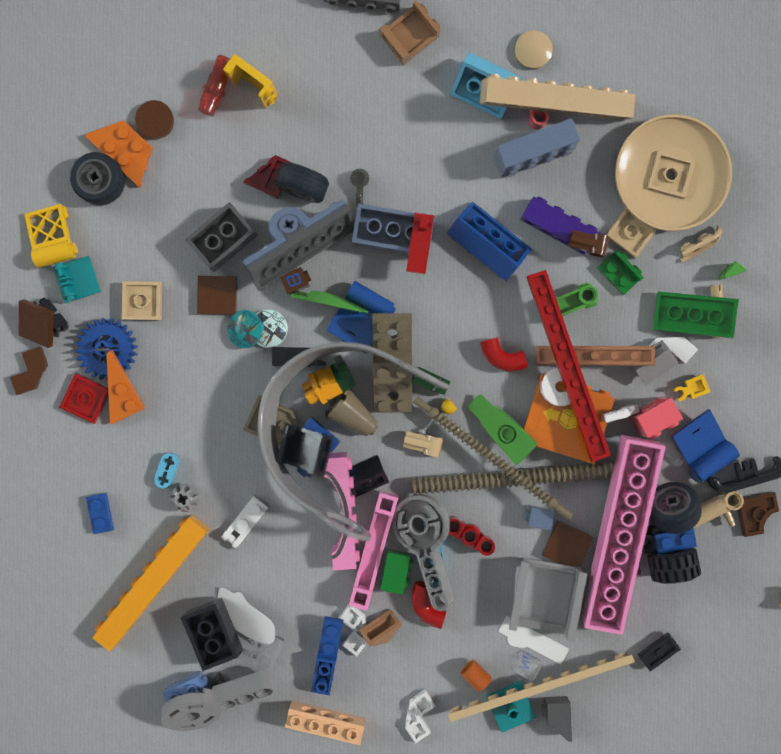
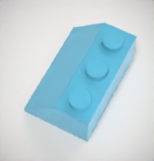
M469 52L462 63L450 95L502 119L507 107L480 105L481 82L489 77L490 74L501 75L500 78L503 79L514 76L519 77L520 80L521 77Z

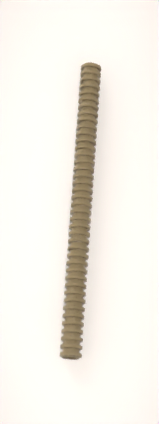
M603 462L602 464H585L584 466L579 464L572 467L567 465L560 468L555 466V468L549 467V469L546 467L540 469L538 467L537 470L534 468L528 470L526 468L525 471L519 469L518 473H523V477L527 476V480H532L533 484L538 483L539 485L542 483L548 484V482L553 484L554 482L560 483V481L565 483L566 481L572 482V480L577 482L578 480L584 481V479L586 481L590 479L596 480V478L598 480L602 478L608 479V477L611 479L614 463L608 462L607 464ZM490 471L489 474L478 472L477 475L475 473L471 475L466 473L464 476L463 474H460V476L454 474L452 477L451 475H448V477L442 475L440 478L439 476H436V478L430 476L428 479L427 477H424V479L418 477V479L412 478L411 480L413 495H416V493L422 494V492H425V494L431 492L433 494L434 491H437V493L443 491L445 493L446 490H449V492L455 490L457 492L458 489L470 491V488L482 490L483 487L485 489H488V487L494 489L495 486L497 488H500V486L506 488L507 485L509 487H512V485L518 487L520 483H515V479L511 480V476H506L507 473H502V471L501 473Z

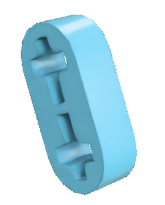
M175 453L164 454L160 460L154 480L159 488H167L174 481L180 462L178 455ZM172 457L174 464H171L169 469H167L168 462L166 459ZM165 472H167L166 479L169 481L162 484L160 477L164 476Z

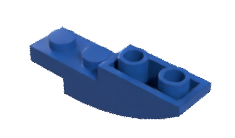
M328 616L324 618L311 688L313 693L330 696L344 619Z

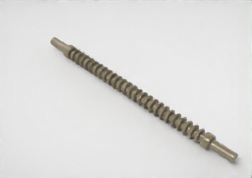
M418 396L415 398L413 403L424 410L429 418L435 419L436 423L440 422V426L444 425V429L448 428L449 433L453 432V436L457 435V439L461 438L462 443L466 442V446L470 445L471 449L474 448L475 452H479L480 456L483 455L484 459L489 460V463L493 462V466L497 465L498 470L502 469V473L506 472V476L510 475L511 480L515 479V483L519 482L520 486H524V490L528 489L529 493L532 492L534 497L538 496V500L542 499V503H546L549 509L556 510L568 520L572 518L573 513L559 504L558 499L555 497L551 498L550 493L546 494V490L542 491L541 487H537L536 483H532V480H527L528 477H523V473L519 474V470H514V466L510 467V463L506 464L505 459L501 460V456L497 457L496 453L493 454L491 449L488 450L487 446H483V443H478V439L474 440V436L470 437V433H465V429L461 430V426L457 427L456 423L453 424L452 419L448 420V416L444 417L443 413H439L436 407L432 408Z

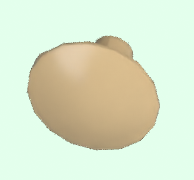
M536 30L527 31L522 34L515 45V59L525 67L532 69H541L550 60L553 52L552 42L549 37L543 32Z

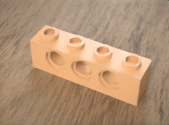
M291 701L285 728L360 745L365 727V718Z

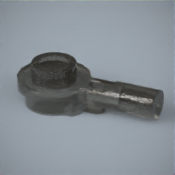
M364 169L354 170L350 177L352 185L356 187V207H358V204H363V187L369 183V174Z

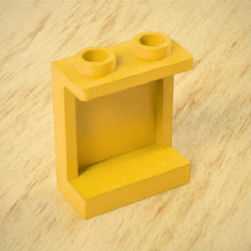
M234 53L223 68L229 81L237 86L240 80L245 78L261 90L258 97L265 108L273 105L278 94L273 82Z

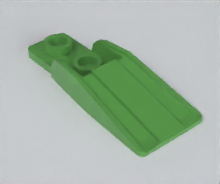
M316 290L311 291L309 294L302 291H297V294L290 293L292 298L368 313L367 310L335 294Z
M482 394L478 395L469 404V410L480 420V423L514 464L518 465L537 446V442L509 414L501 408L493 406Z

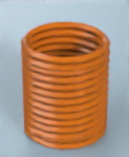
M470 660L460 672V675L477 692L484 690L492 678L475 660Z

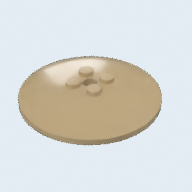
M670 114L658 116L638 126L624 141L615 164L616 188L626 209L643 224L663 231L687 230L710 219L725 202L732 182L731 157L722 138L706 123L686 115ZM667 170H672L675 173L674 180L667 178Z

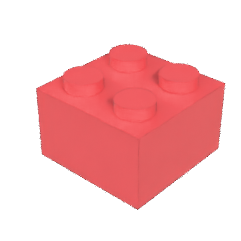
M659 397L639 409L640 412L628 416L637 434L647 438L650 437L651 439L661 435V431L665 428H674L679 424L678 421L683 419L672 398Z

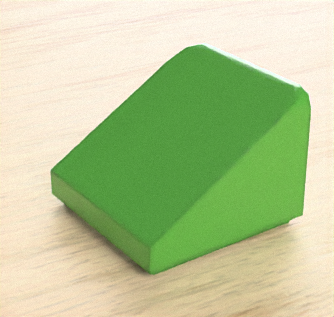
M737 261L732 262L721 272L718 279L722 280L747 270Z

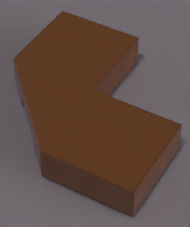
M42 347L22 353L28 371L10 377L16 395H21L38 388L40 379L48 366Z

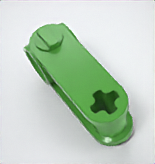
M588 282L577 286V290L557 297L556 300L562 316L584 307L589 309L596 306V302H598V291L592 284L588 285ZM584 291L590 292L591 299L589 301L584 300L582 296Z

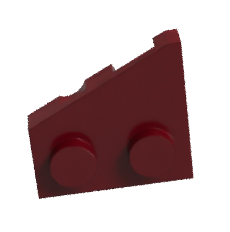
M275 155L268 160L267 164L258 168L257 172L251 177L246 178L243 183L278 199L282 191L276 186L280 167L286 162H292Z

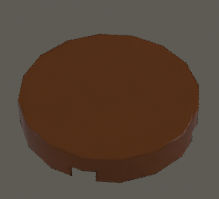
M157 100L143 103L136 111L135 116L136 127L140 133L154 140L169 135L175 121L170 108Z

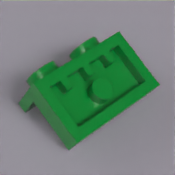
M616 250L597 269L622 295H625L644 277L641 275L642 271L628 261L629 258L624 252Z

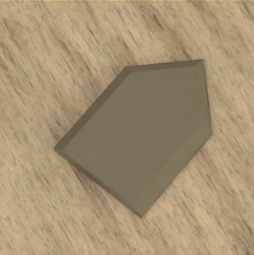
M258 395L243 429L258 436V414L262 399L260 395ZM280 404L276 419L278 445L281 444L286 424L299 426L294 410Z

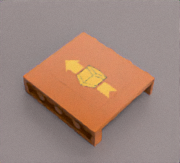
M538 375V385L524 430L537 442V447L595 464V461L590 462L571 404L556 407L543 398L540 389L544 375ZM557 382L555 389L560 393L565 390L564 384ZM587 385L604 434L607 423L602 422L601 414L612 410L615 398L610 396V392L599 389L598 393L592 391V387Z

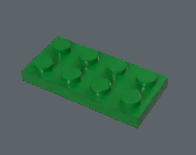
M658 291L653 330L733 339L739 299Z

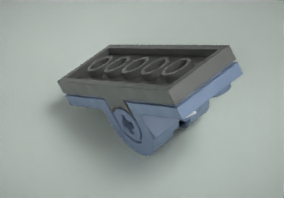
M341 199L338 202L332 203L322 212L316 213L311 219L301 209L287 207L278 210L269 222L268 231L272 243L265 245L263 249L249 255L242 261L258 291L262 290L352 233L354 223L351 209Z

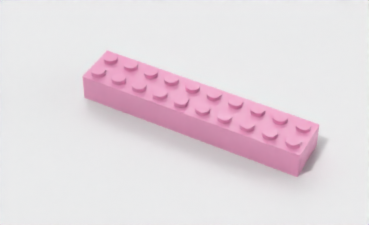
M626 435L620 436L580 617L584 628L623 635L666 448L665 445L658 441Z

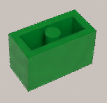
M388 549L381 581V591L403 595L404 589L408 590L410 578H406L408 570L411 571L413 566V559H410V553Z

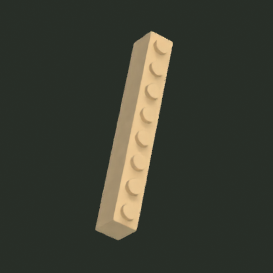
M490 74L489 77L481 82L480 105L615 120H628L634 117L636 94H630L629 90L613 92L611 88L607 87L596 90L590 85H582L579 88L575 87L573 83H564L562 86L556 85L557 82L555 81L538 83L537 79L520 81L519 77L514 76L503 79L500 78L501 75Z

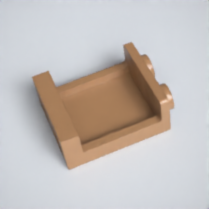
M417 0L413 2L412 8L389 26L385 24L380 28L381 38L403 65L439 38L440 34L438 22L429 17L426 7L423 4H419Z

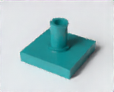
M517 681L486 695V699L495 694H498L499 697L505 696V691L517 688V691L524 688L521 681ZM528 697L491 709L501 733L537 718Z

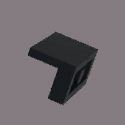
M378 455L352 466V470H349V476L353 477L354 488H351V492L355 497L389 483Z

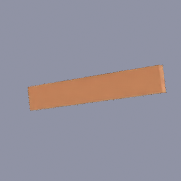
M536 346V365H557L550 346ZM573 346L579 365L655 366V346Z

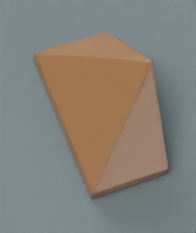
M390 609L360 629L359 632L369 647L388 643L402 624Z

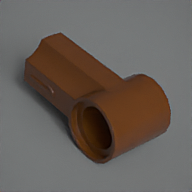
M572 230L568 240V247L586 251L588 254L596 257H605L610 237L602 234H588Z

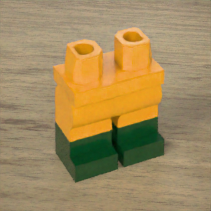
M341 355L334 358L335 363L329 367L319 369L315 374L313 372L308 374L310 380L301 384L310 405L319 400L322 404L328 402L327 399H332L356 386L354 378Z

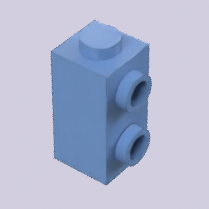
M202 671L167 686L163 695L166 701H169L185 693H203L204 688L209 689L210 683L207 676H204Z

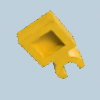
M704 374L683 381L685 387L677 386L672 389L673 392L680 390L682 393L680 397L676 398V401L685 400L687 395H689L690 399H694L710 392Z

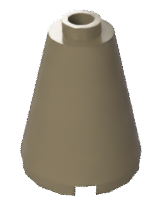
M351 389L334 397L329 403L331 405L330 410L326 409L323 415L325 419L364 436L373 435L378 428L376 425L377 420Z

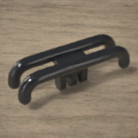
M779 456L773 457V467L760 473L754 458L749 459L750 467L746 460L741 461L743 469H741L739 462L734 463V468L738 479L721 483L718 477L711 476L707 479V482L714 490L730 493L781 478V458Z

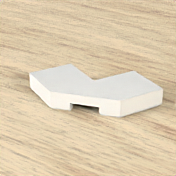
M685 337L655 338L649 345L654 346L663 340L673 355L683 364H686L698 350Z
M630 404L618 407L614 411L601 414L602 422L607 423L640 412L637 404Z
M348 604L340 614L339 619H344L343 623L350 627L352 631L343 641L342 646L357 657L367 644L359 632L360 629L367 625L366 616L359 608L349 606Z
M426 689L409 699L405 729L415 744L431 734V730L422 716L435 708L436 704Z

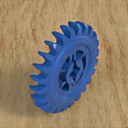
M102 318L101 323L95 319V326L87 323L89 330L81 329L85 334L84 336L77 335L82 341L74 343L80 347V349L74 352L81 354L76 360H83L79 367L87 366L85 373L92 372L91 377L93 378L99 374V380H103L105 375L108 380L107 363H103V360L107 358L106 353L111 349L106 351L95 349L109 347L118 348L112 350L114 353L120 351L117 357L123 369L131 370L129 363H135L132 356L138 355L133 351V349L138 348L137 345H133L136 338H130L133 331L126 332L128 326L123 325L121 327V321H117L115 324L113 318H110L109 322ZM101 336H111L107 341L101 339ZM114 338L119 342V345H115L112 342Z

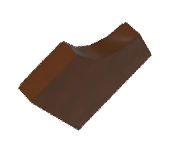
M776 492L743 497L744 503L738 510V515L744 537L764 534L766 520L773 513L779 511Z

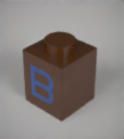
M299 267L282 276L281 280L287 294L290 295V293L293 294L310 287L309 281H311L307 270L304 271L302 267Z

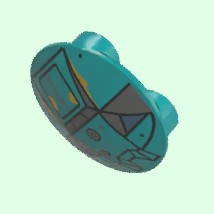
M249 310L238 311L231 317L228 324V336L231 342L240 348H252L259 341L264 330V324L260 318Z

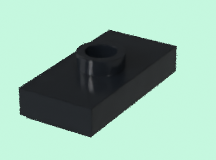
M667 632L637 655L651 672L680 651L681 648L670 633Z

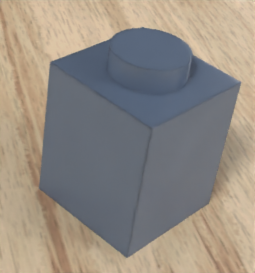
M529 505V509L525 510L524 520L529 527L551 531L555 511L549 508Z

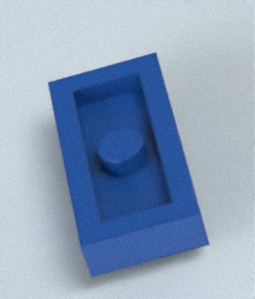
M107 493L87 496L86 501L93 534L114 530Z
M694 528L681 534L653 533L656 553L658 554L697 547Z

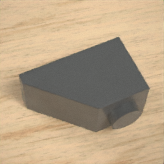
M544 697L545 704L541 705L542 716H545L548 724L568 742H572L571 703L568 697Z

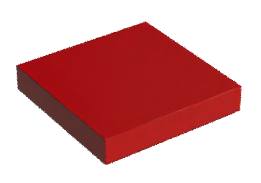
M75 373L59 408L96 424L109 396L108 387Z

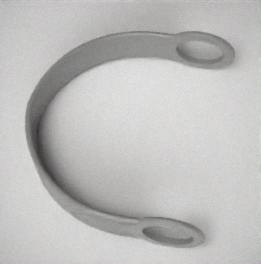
M350 342L322 344L303 351L290 359L276 372L267 384L258 414L259 444L270 474L279 487L292 500L318 516L337 531L361 541H369L371 534L363 526L314 500L294 481L285 465L277 462L279 447L276 435V419L279 402L285 388L302 369L312 362L330 354L347 351L376 354L447 390L449 385L386 352L367 345ZM330 517L335 518V519H338V520H340V521H342V522L348 524L349 526H351V527H353L354 529H356L358 532L353 531V530H350V529H348V528H346V527H344V526L338 524L337 522H335L334 520H332Z

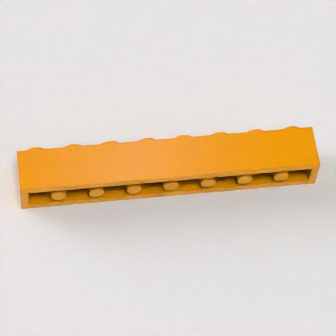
M194 515L189 518H183L178 525L180 529L177 533L173 531L166 540L168 544L164 548L161 546L154 554L156 559L152 563L149 561L142 569L144 574L141 577L137 576L130 584L132 586L129 592L125 591L118 599L120 601L117 607L113 606L106 614L108 616L105 622L101 621L94 629L96 633L92 638L109 652L117 646L210 530L209 527Z

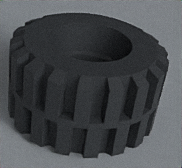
M696 548L662 554L656 553L655 550L647 555L651 580L662 584L682 583L693 580L701 575Z

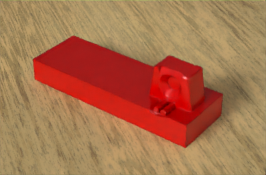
M415 213L406 272L426 274L434 215Z

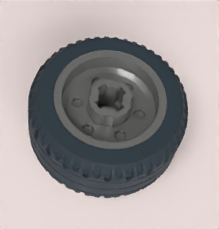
M100 152L84 154V156L82 155L76 160L71 168L70 182L74 192L90 204H110L117 200L124 190V173L120 165L106 154Z
M286 162L280 167L276 186L297 198L320 203L324 200L329 181L325 176L312 169Z
M667 482L656 487L650 520L657 529L670 534H681L691 530L698 524L702 508L699 496L692 487L681 482Z

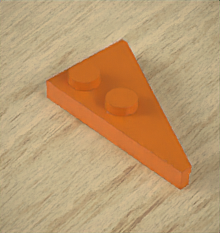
M111 349L106 354L109 416L112 425L143 410L145 405L114 351Z

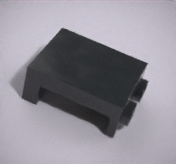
M286 424L278 451L277 462L306 470L310 474L325 475L334 436Z

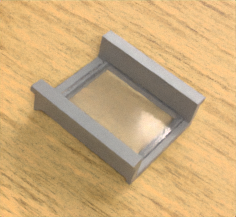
M523 557L518 575L509 630L517 631V627L522 626L564 634L566 640L575 642L587 573L583 572L580 567Z

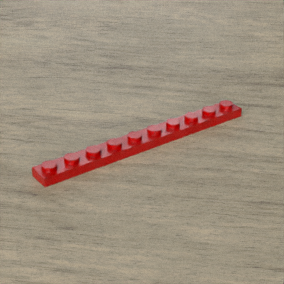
M544 270L528 275L526 278L590 462L611 456L547 271Z

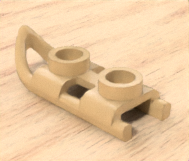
M717 225V232L714 235L704 233L697 238L698 242L696 244H691L690 242L684 244L680 248L683 257L680 259L681 263L716 245L721 238L722 228Z

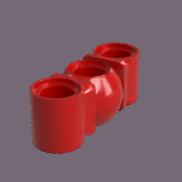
M449 516L450 522L455 521L458 523L457 529H449V535L458 539L461 545L467 548L473 547L474 550L479 551L485 556L494 553L495 543L490 536L485 535L474 524H466L456 516ZM468 531H472L475 534L471 540L464 538ZM485 541L491 543L490 548L487 550L481 548V544Z

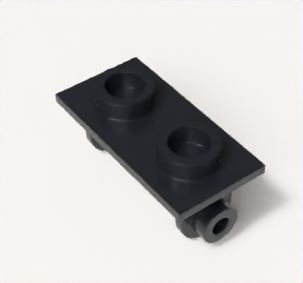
M44 297L39 300L40 306L52 310L54 313L57 311L49 299ZM58 313L53 317V333L60 337L59 331L62 330L64 332L69 326L65 318Z

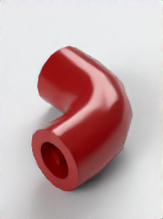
M498 337L480 342L484 356L496 369L513 372L528 368L523 350L513 353L505 352L501 348Z
M415 581L411 599L415 614L422 622L442 629L446 610L438 611L434 609L425 582Z

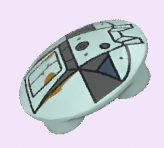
M274 310L258 312L256 315L264 324V330L257 344L262 347L272 348L282 343L288 331L285 318Z

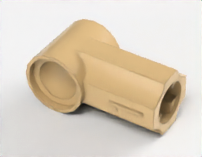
M407 431L403 447L421 451L429 456L439 457L443 438Z

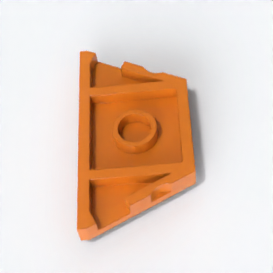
M124 120L85 135L103 154L114 159L120 165L123 173L138 187L142 186L144 171L147 170L148 159L151 157L153 148Z

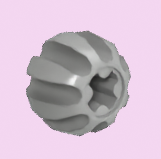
M181 484L180 488L176 486L172 490L175 495L170 496V502H175L173 507L176 510L181 508L182 512H189V508L193 510L197 506L194 500H199V494L196 495L194 493L196 488L191 486L189 489L188 484ZM187 496L188 499L182 500V497Z

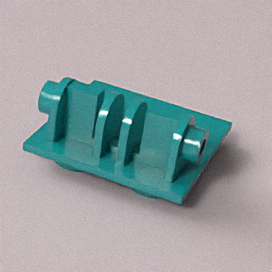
M90 256L65 264L60 262L55 264L56 267H53L65 304L101 292Z

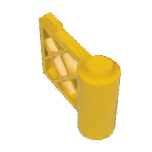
M62 204L24 214L32 247L31 257L37 268L76 258L78 248L74 242H71L66 221L69 218L66 206L63 207ZM59 211L60 216L56 222L48 219L52 212ZM40 216L43 219L38 227L33 226L31 218ZM47 221L54 224L48 234L42 231ZM59 227L63 229L64 237L56 239L53 237V234ZM40 232L47 236L43 243L37 244L36 238Z

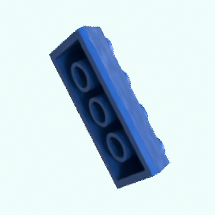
M474 202L460 214L447 231V234L454 241L462 245L469 253L473 254L505 281L510 278L532 250Z

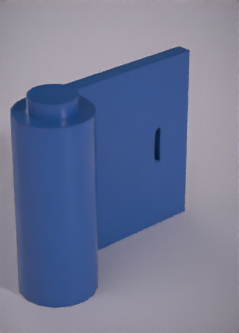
M354 281L346 294L345 300L367 310L368 313L339 308L326 331L344 342L371 346L373 342V314L394 313L396 310L393 307L395 303Z
M707 409L671 435L691 471L689 472L691 478L695 482L703 483L740 456L737 448L725 439L710 409Z

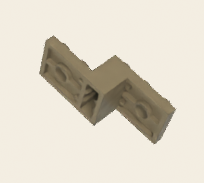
M412 313L373 314V348L386 352L412 365ZM390 329H394L398 333L394 336H391L387 333V331ZM373 354L374 413L412 412V372L376 354ZM394 391L398 393V395L395 397H390L388 393Z

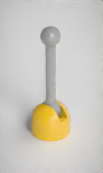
M446 398L441 404L442 411L440 413L450 415L458 408L450 399ZM435 419L431 420L424 428H420L418 433L425 435L426 430L435 423Z

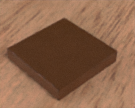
M198 276L197 314L234 315L237 313L236 276Z
M25 299L20 300L19 336L44 347H52L54 311Z
M557 520L542 552V556L559 564L580 567L593 537Z

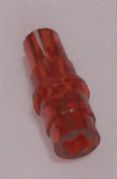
M223 55L217 56L212 72L209 74L206 84L203 85L204 90L200 98L198 110L208 116L215 115L221 99L225 96L224 91L228 83V77L223 68L230 58Z

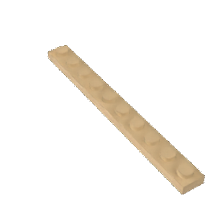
M626 653L615 655V660L610 662L606 658L597 661V666L591 668L589 664L578 667L579 672L573 674L569 670L560 673L561 677L554 679L553 676L542 679L543 683L535 685V682L524 685L525 689L517 691V688L505 691L506 695L502 697L495 694L487 697L488 701L480 703V699L470 702V707L462 709L461 706L451 708V713L447 715L449 721L453 722L634 663L635 661L632 655L626 656Z

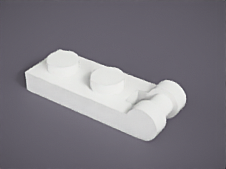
M254 495L225 531L221 539L227 540L234 549H237L269 506ZM234 530L240 534L238 538L232 535Z

